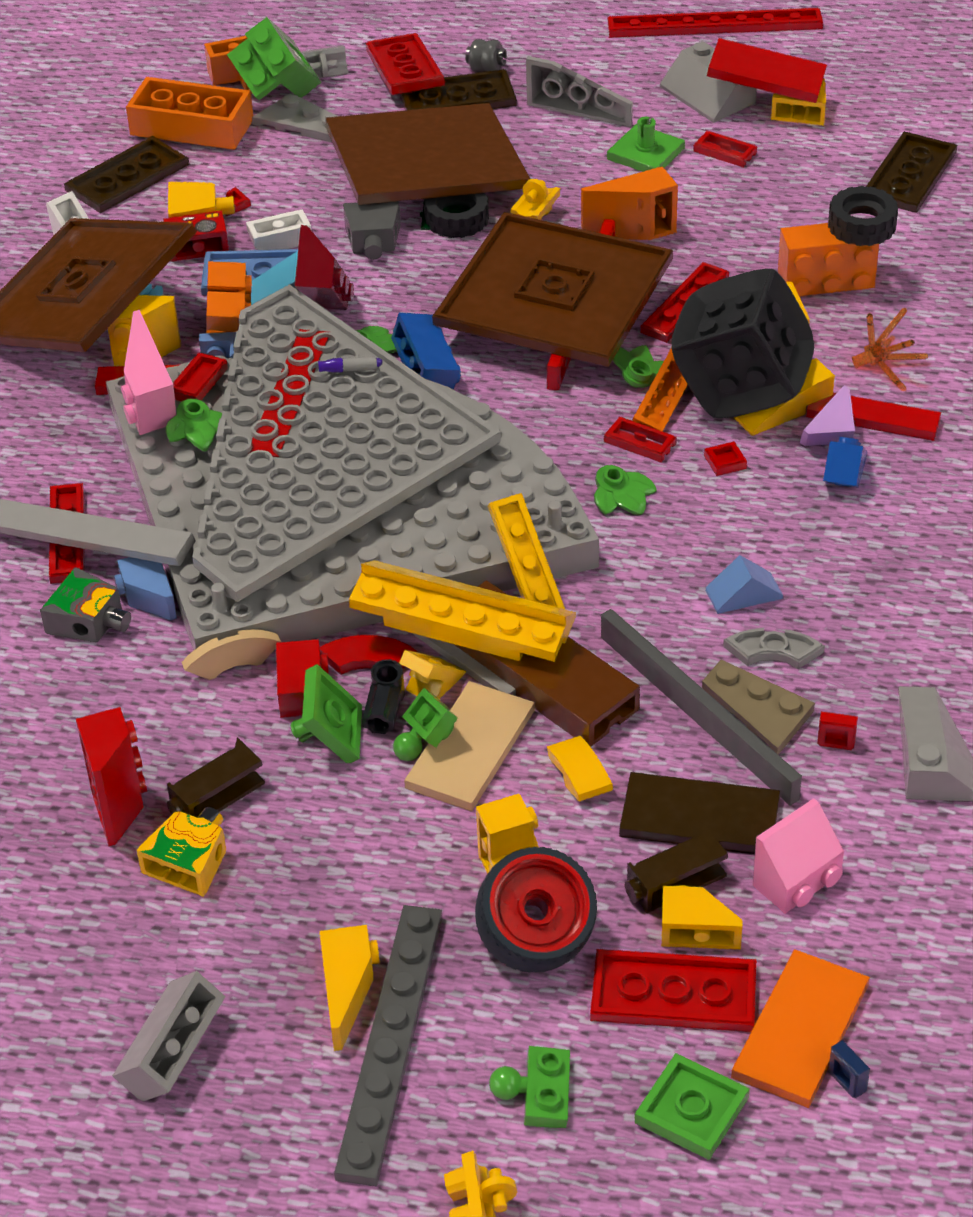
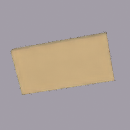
M469 681L450 709L458 717L454 723L453 731L437 747L428 743L405 778L404 783L405 789L473 811L534 713L535 702Z

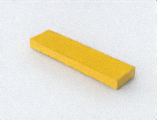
M522 493L490 502L487 507L521 598L565 609Z

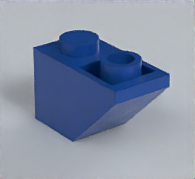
M839 437L838 442L830 441L823 478L825 483L859 488L868 452L864 446H861L858 439Z

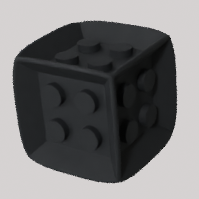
M759 269L710 283L696 290L688 297L681 310L671 341L676 364L693 394L710 416L720 419L765 410L794 398L803 387L814 353V340L809 322L786 281L774 269Z

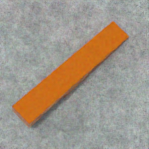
M672 347L632 420L662 432L688 387L676 364Z

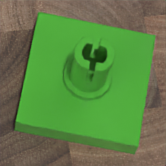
M641 117L637 120V124L607 151V160L642 172L662 166L665 168L685 148V140L656 131L655 119Z
M316 664L305 671L302 718L291 722L292 734L296 739L299 738V741L302 743L316 736L345 763H352L360 759L362 704Z

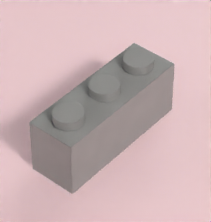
M198 971L170 981L112 1077L141 1101L169 1093L226 996Z

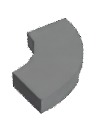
M764 628L750 629L731 635L724 639L723 647L747 666L759 661L774 660L788 663L800 669L822 655L825 650V645L812 637L787 629L785 633L777 631L764 632Z

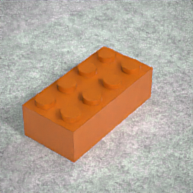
M146 77L126 106L129 131L132 136L146 138L154 136L160 140L235 150L251 125L253 117L251 90Z

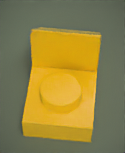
M407 650L404 651L399 664L411 669L409 673L411 678L406 691L415 696H418L421 690L425 688L440 699L466 673L462 668L438 656Z

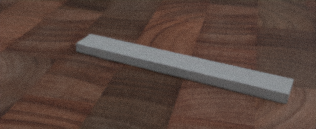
M0 499L1 534L175 566L182 564L196 541L192 532Z

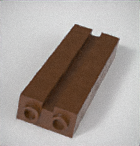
M487 580L477 586L506 594ZM570 637L567 638L566 643H562L555 662L523 654L521 660L516 661L455 645L514 687L517 697L535 702V710L573 737L581 735L590 747L610 733V727L615 723L620 725L640 710V686Z

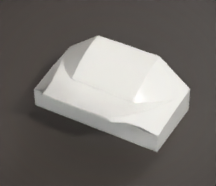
M303 209L246 222L248 234L254 247L258 250H283L298 247L301 225H307L311 229V224Z

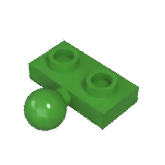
M423 688L402 716L413 728L410 732L401 733L396 737L393 743L395 755L403 761L417 759L422 752V739L437 747L442 740H445L451 734L458 717L434 694Z
M529 1046L526 1076H521L513 1067H499L493 1071L489 1079L491 1092L502 1100H510L519 1093H525V1126L566 1128L568 1121L570 1050Z

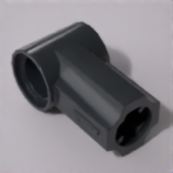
M391 659L378 661L371 669L372 682L362 718V725L372 733L386 734L394 730L400 702L405 696L403 668L401 664Z

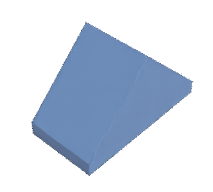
M741 555L728 565L705 590L717 614L783 599V594L771 572Z

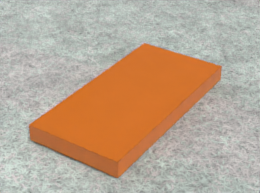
M794 949L732 1068L731 1078L809 1108L829 1068L831 1047L842 1041L869 986L870 977Z

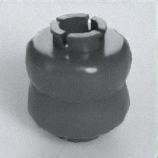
M475 39L471 46H468L466 49V53H469L465 55L466 63L470 64L471 70L475 73L501 70L502 66L506 65L507 60H503V58L507 59V51L499 40L486 41Z

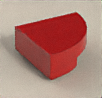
M234 187L226 193V197H234L235 213L251 207V200L238 188Z

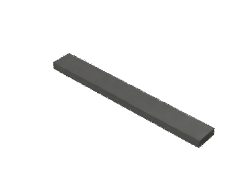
M609 609L601 614V638L770 789L780 790V798L789 806L800 800L801 774L614 610Z

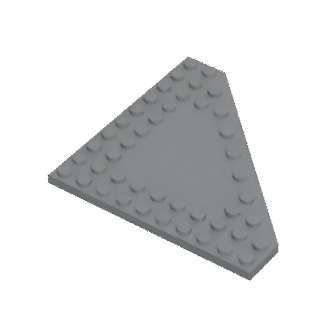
M289 284L240 311L239 329L236 331L233 346L234 354L228 372V385L225 388L222 403L223 411L221 418H219L216 433L217 442L215 449H213L210 464L211 473L204 495V509L200 516L197 531L198 540L193 551L194 567L213 583H222L225 586L226 594L236 602H239L501 442V431ZM300 329H304V330H310V331L302 332V331H299V330H300ZM317 331H327L315 335L312 340L313 347L322 351L319 361L340 357L355 358L376 356V358H380L383 361L382 365L377 367V369L343 371L342 373L319 372L318 361L308 367V375L311 377L310 384L308 379L302 375H291L285 378L288 375V365L285 363L287 357L289 363L295 366H303L313 360V351L309 347L296 346L292 348L296 336L310 337ZM328 337L326 346L318 345L316 343L317 340ZM297 352H307L309 357L304 360H295L292 358V355ZM285 378L282 383L285 393L299 395L305 392L306 394L300 406L294 404L285 405L277 412L280 423L292 426L288 435L279 436L272 442L273 451L279 455V458L273 457L271 453L265 450H256L249 453L252 450L253 437L260 441L273 439L278 434L277 423L269 419L261 420L264 410H274L283 404V394L275 390L274 387L277 380ZM292 381H302L305 383L300 389H290L287 387V384ZM271 396L279 398L277 402L267 404ZM289 410L297 411L295 419H285L282 417V414ZM261 426H271L274 428L269 434H259L256 432ZM285 441L282 450L276 447L278 443Z

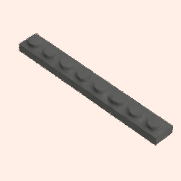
M403 905L334 1171L335 1181L376 1187L378 1185L442 922L441 909Z

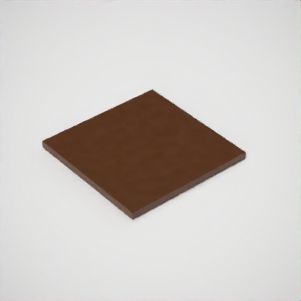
M489 103L325 118V127L359 205L520 190L531 179Z
M504 212L433 314L432 322L435 326L609 367L673 260V250Z
M70 218L0 290V345L85 353L197 233L193 223Z

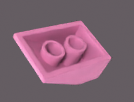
M140 310L133 312L124 366L125 385L121 386V391L127 404L123 406L129 424L135 423L139 435L166 427L168 421L176 416V406L172 380Z

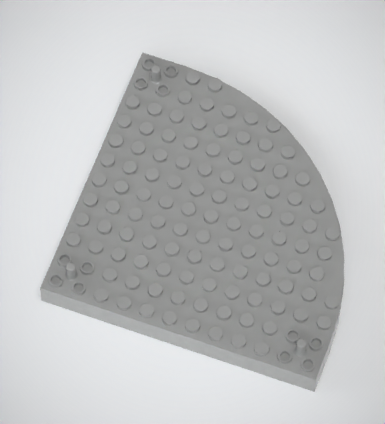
M219 355L215 357L226 359L228 369L202 401L210 410L222 413L224 392L228 385V372L231 359L233 358ZM189 362L166 368L172 383L187 367ZM125 377L106 381L111 411L150 525L192 532L196 540L180 566L164 564L193 651L211 639L217 637L219 641L229 636L238 635L237 632L241 630L270 631L278 634L281 642L311 640L383 622L382 616L349 607V598L361 575V563L374 560L476 587L487 580L502 591L518 588L487 507L490 502L522 493L553 578L598 568L599 538L578 498L558 467L534 441L510 421L492 411L488 404L478 402L447 386L428 380L501 431V442L246 598L236 602L226 594L225 586L222 583H213L198 571L193 563V551L197 545L200 516L204 509V495L211 473L210 464L213 449H215L217 442L216 434L207 451L200 450L187 438L170 442L166 435V427L139 435L135 423H128L123 408L124 405H127L121 391V386L125 385ZM175 400L176 411L181 401Z

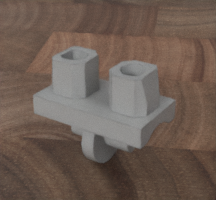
M344 45L301 51L318 78L348 74Z

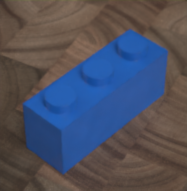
M399 312L391 339L402 363L423 378L454 390L455 384L460 381L461 369L452 355L451 347L448 346L443 336L442 328L433 325V314Z

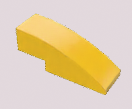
M814 358L811 361L803 387L794 398L778 406L737 416L734 419L751 436H754L805 415L806 406L833 395L835 375L817 358Z

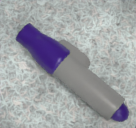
M376 356L340 357L318 361L319 372L332 373L371 370L380 367L383 361L380 358H376Z

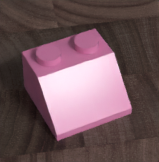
M814 798L756 837L753 886L784 914L796 906H805L812 899L814 893L824 886L829 888L835 885L843 873L844 850L820 803Z

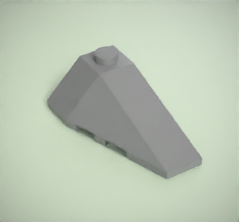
M531 56L526 58L527 105L618 125L632 126V101L555 61Z
M899 686L898 695L906 799L973 801V756L936 688Z

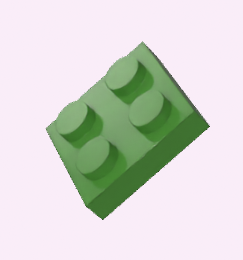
M675 1053L635 1112L634 1123L710 1160L749 1099L750 1088Z

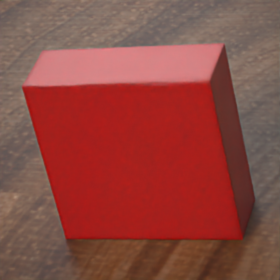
M735 441L704 449V457L716 476L747 469V460Z
M821 711L817 744L837 749H854L858 716Z

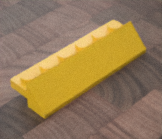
M375 560L361 563V575L349 598L350 608L382 616L384 626L520 661L522 655L527 654L555 662L562 643H566L576 618V612Z

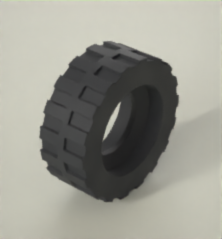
M864 186L849 187L846 190L839 191L837 195L832 197L829 207L828 228H830L832 235H835L838 240L845 241L847 244L874 246V244L884 243L885 240L892 238V234L896 232L898 203L891 194H887L882 189ZM857 213H864L873 215L875 217L865 219L857 218L851 215Z
M486 193L426 198L424 199L426 224L430 226V230L433 233H437L442 237L464 238L465 236L475 235V233L482 231L484 226L488 224V196H486ZM452 205H464L471 209L462 213L443 211L445 207Z

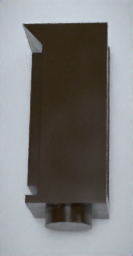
M237 737L234 749L225 752L177 781L174 785L170 782L167 783L169 795L167 807L170 813L173 814L180 811L198 818L206 807L214 808L218 812L222 811L265 784V780L255 771L263 766L262 760Z
M704 824L699 837L696 838L695 836L636 863L635 866L631 862L627 863V881L624 883L626 893L633 903L639 902L646 913L662 907L663 886L685 885L689 887H705L727 877V873L719 862L728 859V853Z

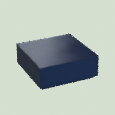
M843 1040L831 1047L828 1072L852 1098H857L867 1091L870 1068Z

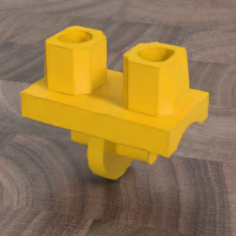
M528 180L523 186V195L511 208V214L541 220L544 215H548L552 210V205L560 196V188H547L543 180Z
M474 1151L461 1154L463 1166L444 1174V1181L448 1195L453 1201L467 1197L468 1204L450 1209L449 1217H496L495 1211H506L507 1202L517 1195L515 1180L511 1177L502 1176V1171L499 1168H493L489 1171L486 1167L479 1166Z

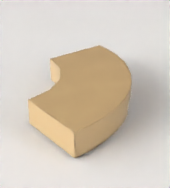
M241 630L237 632L238 635L229 636L219 641L217 637L209 640L192 651L181 663L185 671L211 680L235 666L261 665L276 649V643L281 642L278 634L270 631Z

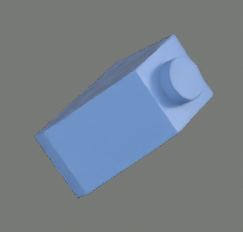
M131 557L117 560L120 574L114 575L115 585L119 590V595L125 594L130 607L167 620L177 619L173 594L162 563Z

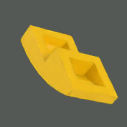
M581 735L547 746L549 759L562 772L566 788L579 802L613 790V784L602 763Z

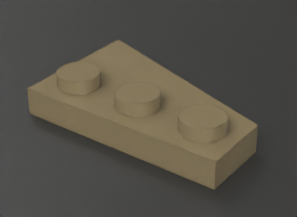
M720 660L702 680V688L731 714L739 718L756 736L758 735L778 755L814 712V702L724 660Z

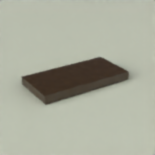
M505 69L444 77L445 86L400 94L405 110L489 103L492 109L517 106V99Z
M904 131L866 187H875L876 189L886 191L887 194H891L894 200L897 201L899 209L917 213L957 153L958 145Z
M151 136L64 183V188L68 193L73 191L77 199L97 212L102 213L188 166L189 158L154 136Z
M630 772L619 827V837L680 844L695 836L696 838L699 837L705 824L725 850L755 854L756 837L776 824L780 790Z

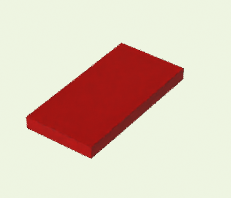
M417 33L365 42L367 53L391 95L445 86L444 75Z
M718 38L708 67L707 76L817 103L827 64Z
M596 949L590 1021L751 1032L755 1021L757 959Z

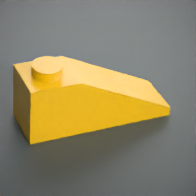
M367 925L319 931L334 1051L343 1049L374 980L372 964H380L377 940H369Z

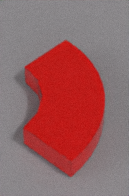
M379 635L344 637L320 647V654L327 653L328 665L340 675L357 669H372L374 664L385 659L395 660L399 663L405 650L418 651L404 642Z

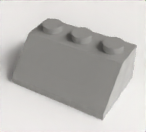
M701 41L680 52L661 81L660 88L715 123L755 104L757 89L708 77V67L715 48Z

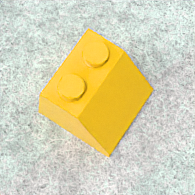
M138 295L108 327L114 366H125L133 312L140 310L161 357L180 348L181 339L174 296Z

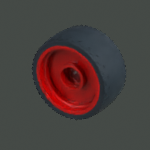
M545 847L519 849L496 863L481 884L475 906L478 933L490 954L492 953L493 957L498 959L499 962L506 964V966L512 969L529 973L553 970L574 958L591 936L597 915L596 892H594V885L587 872L584 871V868L565 853ZM532 905L540 908L543 913V919L534 920L525 913V907Z

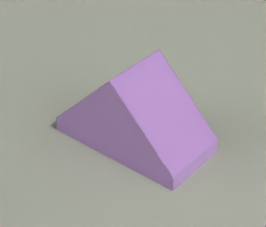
M846 385L836 393L803 430L800 441L802 445H829L830 441L838 442L839 437L853 438L855 427L850 389Z

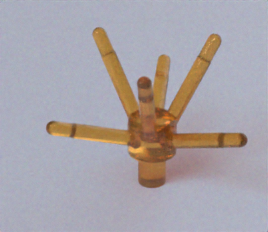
M902 308L876 341L873 315L868 313L867 331L869 344L864 346V352L852 357L853 364L856 368L868 363L872 366L878 365L901 391H906V386L887 366L885 361L928 358L927 353H892L915 344V341L911 339L889 346L895 340V336H889V334L907 313V309Z

